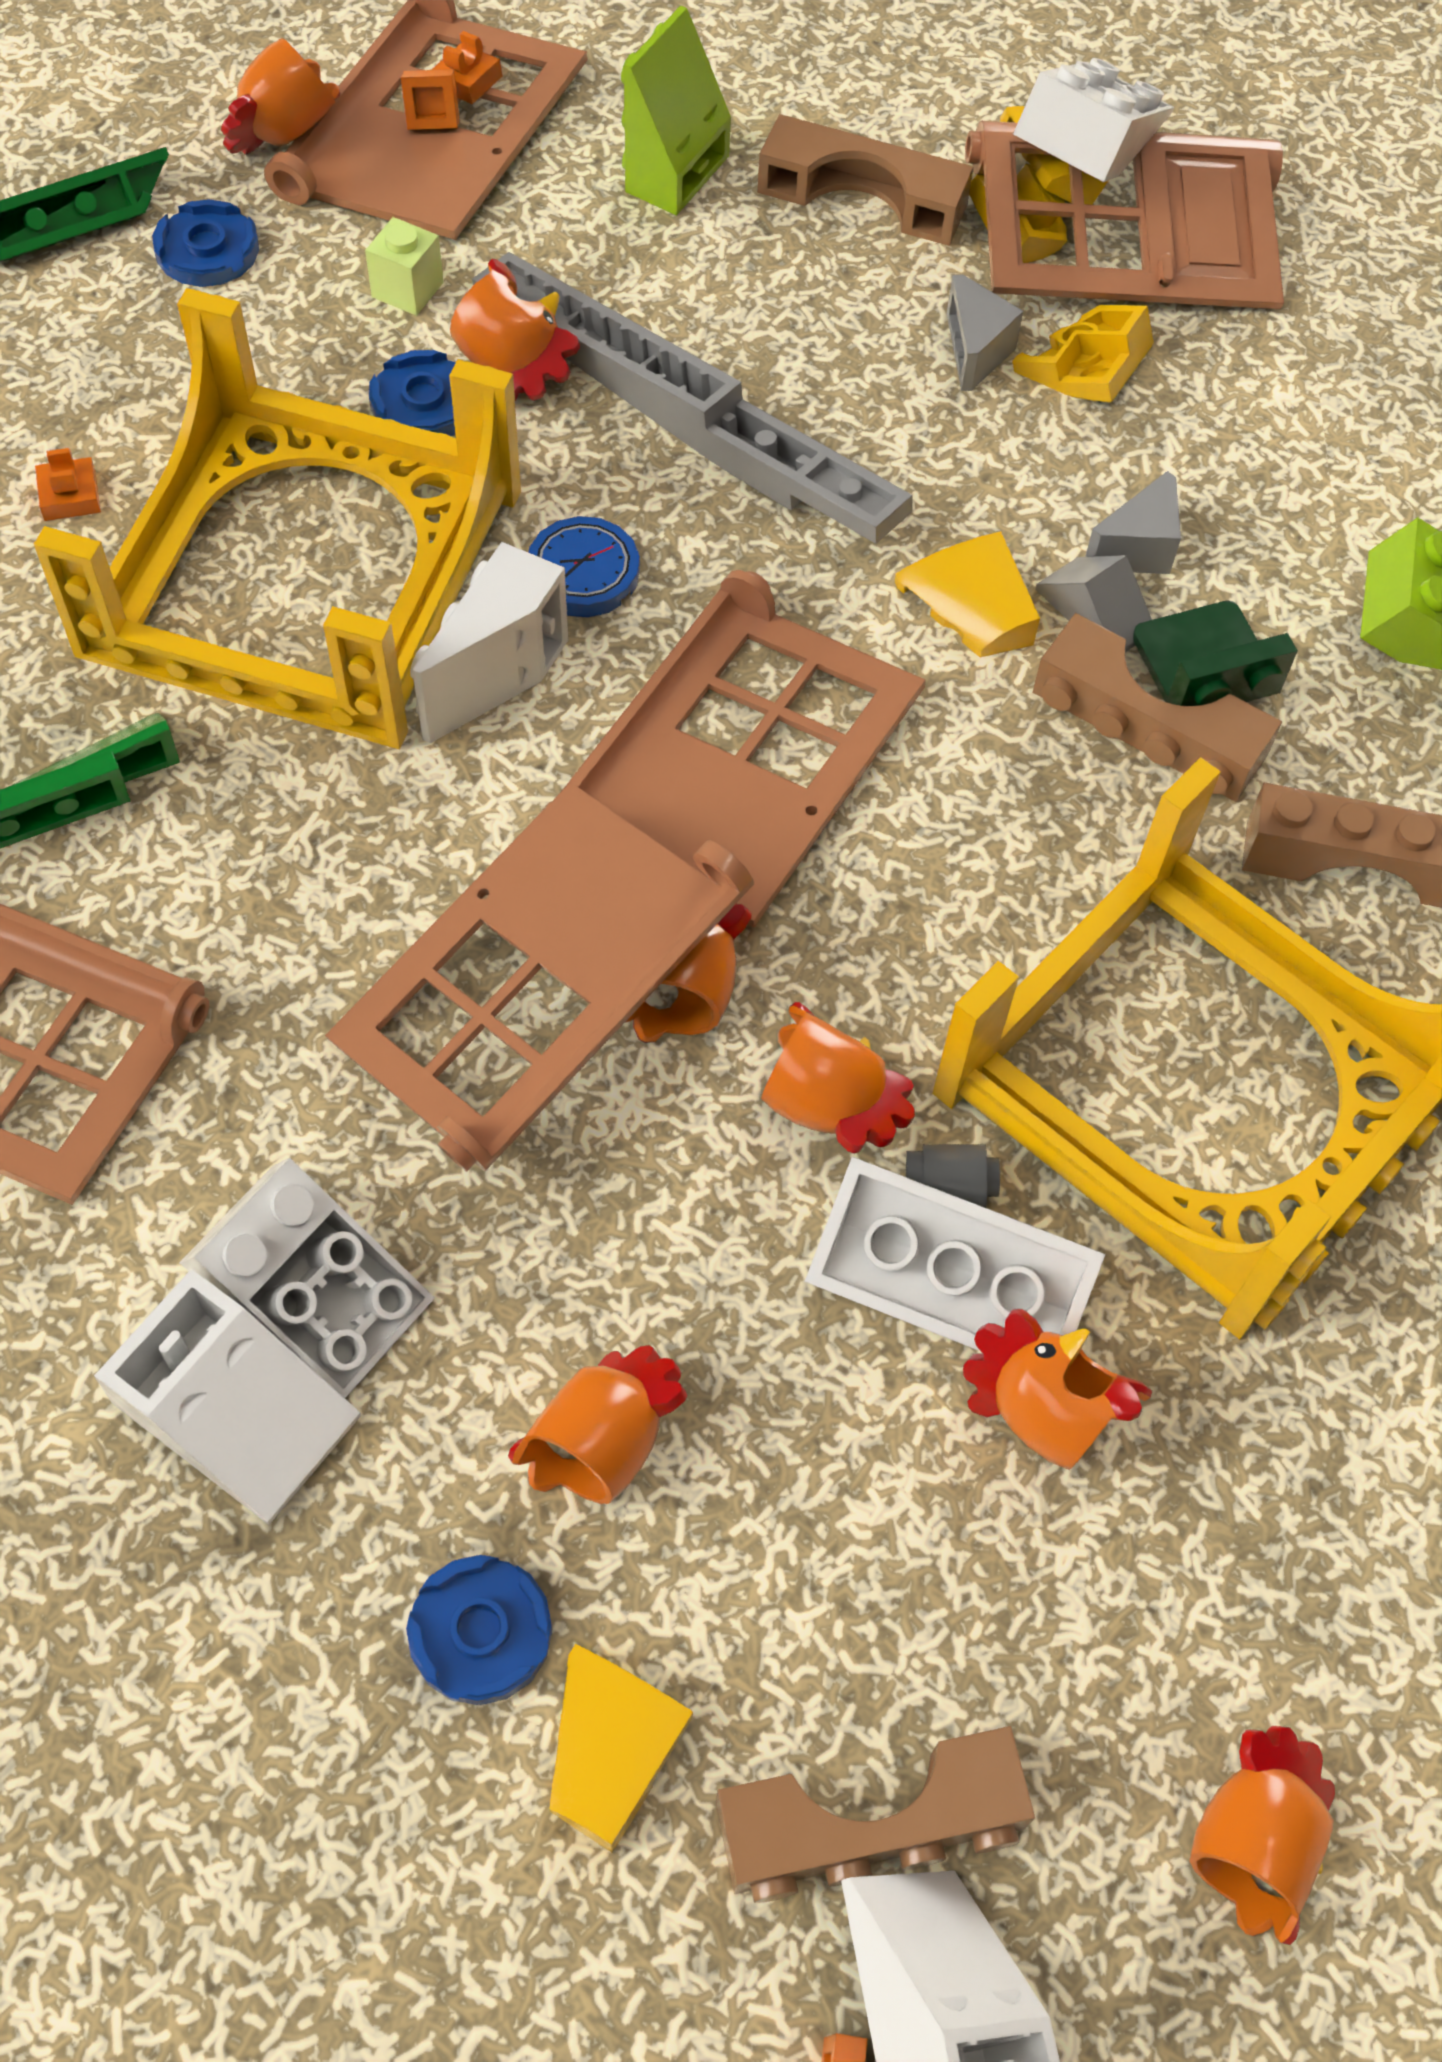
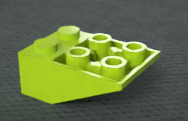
M682 5L664 23H659L656 26L652 36L636 53L633 52L627 57L621 72V82L624 84V110L621 123L625 129V151L622 157V167L625 169V192L676 216L729 157L731 115L690 13Z
M1417 517L1369 550L1360 639L1399 662L1442 670V531Z

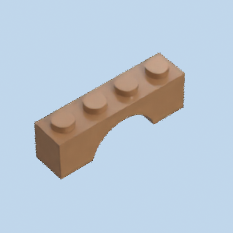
M779 114L759 153L757 193L806 206L815 198L833 191L855 190L866 192L882 199L892 207L900 221L901 233L950 246L968 205L974 166Z
M1075 612L1042 656L1032 693L1042 697L1050 707L1059 711H1068L1092 724L1102 735L1109 738H1118L1144 752L1151 761L1158 765L1170 766L1184 774L1200 757L1221 771L1213 794H1222L1237 802L1268 756L1282 721L1232 694L1201 706L1174 705L1153 697L1136 683L1127 668L1125 661L1126 639Z
M1263 783L1247 820L1242 861L1243 871L1304 881L1318 872L1332 868L1349 866L1375 868L1395 874L1410 883L1419 895L1420 904L1442 908V815Z
M1011 1726L939 1741L930 1755L927 1779L921 1794L907 1808L880 1820L855 1821L831 1814L817 1805L804 1792L792 1774L718 1789L715 1801L734 1894L751 1891L754 1903L779 1900L797 1894L796 1880L826 1874L828 1886L832 1887L842 1885L841 1880L846 1878L873 1876L870 1864L900 1858L902 1870L933 1865L946 1860L944 1847L966 1842H973L976 1854L1008 1848L1019 1843L1017 1831L1024 1830L1035 1819Z

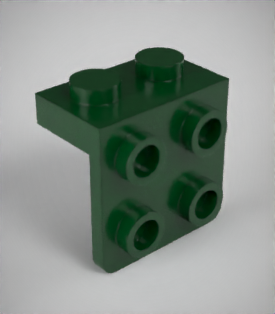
M1229 600L1139 623L1136 625L1133 633L1134 644L1164 701L1180 706L1206 705L1228 694H1232L1245 702L1279 694L1298 652L1288 633L1257 640L1240 607L1235 602Z

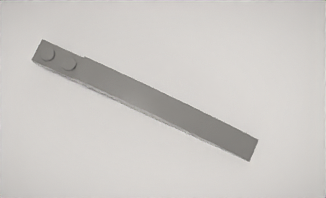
M508 252L498 259L507 265L515 276L518 289L517 298L531 302L538 301L553 292L559 294L560 298L555 314L557 326L573 333L580 341L579 351L567 357V360L699 454L789 510H792L803 501L875 544L912 513V495L743 400L742 384L739 380L518 256ZM488 267L472 278L473 285L490 273Z

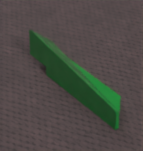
M163 147L0 200V262L146 213L159 174L169 156L167 148Z
M159 713L149 715L6 788L0 789V849L131 802L125 782L180 763L166 720Z

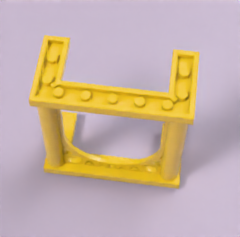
M186 288L177 306L192 366L188 399L181 429L172 455L160 480L109 567L101 541L47 526L43 527L34 542L35 550L74 657L400 750L408 733L405 706L415 687L414 679L410 675L413 659L417 651L423 645L429 646L440 631L443 616L448 607L456 601L501 504L514 508L521 493L513 373L457 359L449 375L456 438H453L444 433L427 431L401 424L392 419H382L352 411L343 406L330 405L300 397L290 392H281L257 385L240 302L220 295ZM250 437L276 443L277 447L272 453L261 455L252 451L248 447L247 441ZM235 451L237 458L242 464L228 467L234 463L232 452ZM294 466H327L348 470L375 481L392 493L404 506L414 524L417 534L415 561L387 621L332 606L323 624L333 678L144 625L147 616L206 512L232 488L260 474ZM422 484L447 490L445 493L432 498H420L413 494L414 490ZM440 514L438 523H433L426 519L427 515Z
M1200 757L1161 796L1137 865L1018 986L1019 976L1000 961H997L955 1003L932 1094L951 1109L964 1098L1227 1308L1219 1324L1240 1340L1254 1323H1257L1264 1330L1271 1325L1288 1304L1291 1295L1300 1284H1305L1329 1255V1252L1325 1250L1327 1247L1322 1244L1332 1231L1342 1239L1347 1235L1367 1210V1207L1358 1200L1369 1187L1380 1195L1404 1166V1163L1396 1158L1397 1154L1406 1144L1417 1151L1441 1122L1432 1113L1442 1103V1004H1428L1405 999L1385 992L1356 977L1188 855L1221 773L1220 770ZM1152 902L1295 1007L1310 1022L1329 1052L1335 1068L1339 1090V1108L1333 1133L1321 1154L1307 1168L1283 1183L1258 1191L1230 1194L1199 1191L1166 1180L1135 1161L1003 1057ZM1348 1046H1354L1362 1058L1366 1054L1372 1058L1363 1059L1356 1063L1348 1055ZM1371 1076L1388 1079L1397 1086L1399 1097L1388 1102L1371 1101L1358 1093L1356 1082ZM1358 1115L1375 1119V1121L1367 1125L1364 1133L1357 1131L1353 1125V1119ZM1348 1153H1355L1358 1155L1352 1160ZM1329 1162L1334 1164L1338 1168L1339 1174H1328L1323 1169V1163ZM1318 1188L1326 1191L1321 1198ZM1289 1199L1296 1201L1301 1208L1296 1207L1290 1217V1221L1287 1223L1286 1218L1279 1209V1205L1284 1200ZM1214 1210L1223 1216L1220 1225L1221 1236L1213 1231L1217 1223L1202 1218L1200 1216L1201 1213ZM1248 1210L1260 1213L1269 1223L1272 1238L1261 1243L1246 1244L1239 1231L1238 1219L1240 1214Z

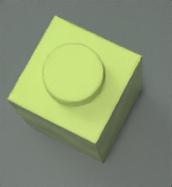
M392 217L365 249L372 298L417 316L444 283L439 235Z

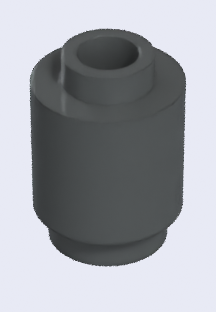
M923 1144L922 1151H906V1177L985 1208L987 1206V1197H999V1157H987L986 1144Z

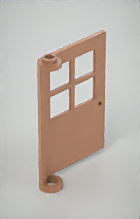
M407 0L340 83V96L335 100L334 105L314 126L295 139L285 152H279L270 159L264 168V178L275 195L295 205H303L310 198L388 221L395 217L437 235L456 240L587 62V51L457 18L454 0ZM462 31L479 37L483 44V52L494 57L497 55L543 68L522 96L490 88L480 97L481 99L513 107L493 136L459 127L407 130L405 112L383 107L401 85L403 71L423 70L415 68V66L436 40L459 45L461 43L460 33Z
M981 120L977 125L976 131L968 132L965 144V161L967 164H973L975 175H984L991 290L993 293L1266 309L1282 308L1284 297L1273 202V191L1279 182L1283 162V150L1279 140L1156 132L1133 159L1137 207L1084 204L1082 170L1070 164L1069 175L1072 204L1018 200L1015 153L1051 154L1015 136L1013 133L1018 123ZM1019 214L1073 217L1076 266L1023 263ZM1085 218L1138 221L1142 270L1089 267Z
M731 571L721 582V587L717 594L567 785L572 782L701 873L703 872L695 863L693 855L707 840H712L722 845L744 865L754 880V885L737 904H743L752 913V918L748 925L755 927L925 688L926 679L776 615L773 594L768 582L762 576L751 571ZM748 639L804 663L775 703L719 678ZM817 669L875 694L846 734L788 709ZM709 689L765 714L736 755L678 730ZM778 721L836 746V749L807 788L749 762Z
M570 782L325 1036L339 1050L444 1138L437 1145L460 1168L468 1172L476 1164L486 1171L754 885V880L749 871L731 852L712 840H707L693 855L695 863L703 872L701 873ZM484 923L525 954L528 959L481 1007L437 971ZM541 968L589 1003L543 1054H540L495 1018ZM428 982L472 1018L423 1068L384 1036L380 1030ZM486 1028L530 1063L531 1066L484 1116H481L441 1083L437 1077Z
M0 904V994L14 975L19 973L72 995L34 1050L0 1036V1054L24 1063L0 1096V1124L39 1070L97 1094L58 1152L0 1128V1174L73 1205L179 1049L188 1032L196 1033L203 1025L209 1011V1000L204 997V986L198 980L190 977L181 978ZM87 1002L144 1025L107 1081L49 1057Z

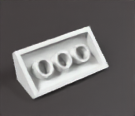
M852 1157L804 1282L979 1350L974 1341L978 1329L987 1323H995L1005 1328V1320L1013 1309L1026 1310L1037 1320L1044 1332L1066 1335L1076 1331L1105 1254Z

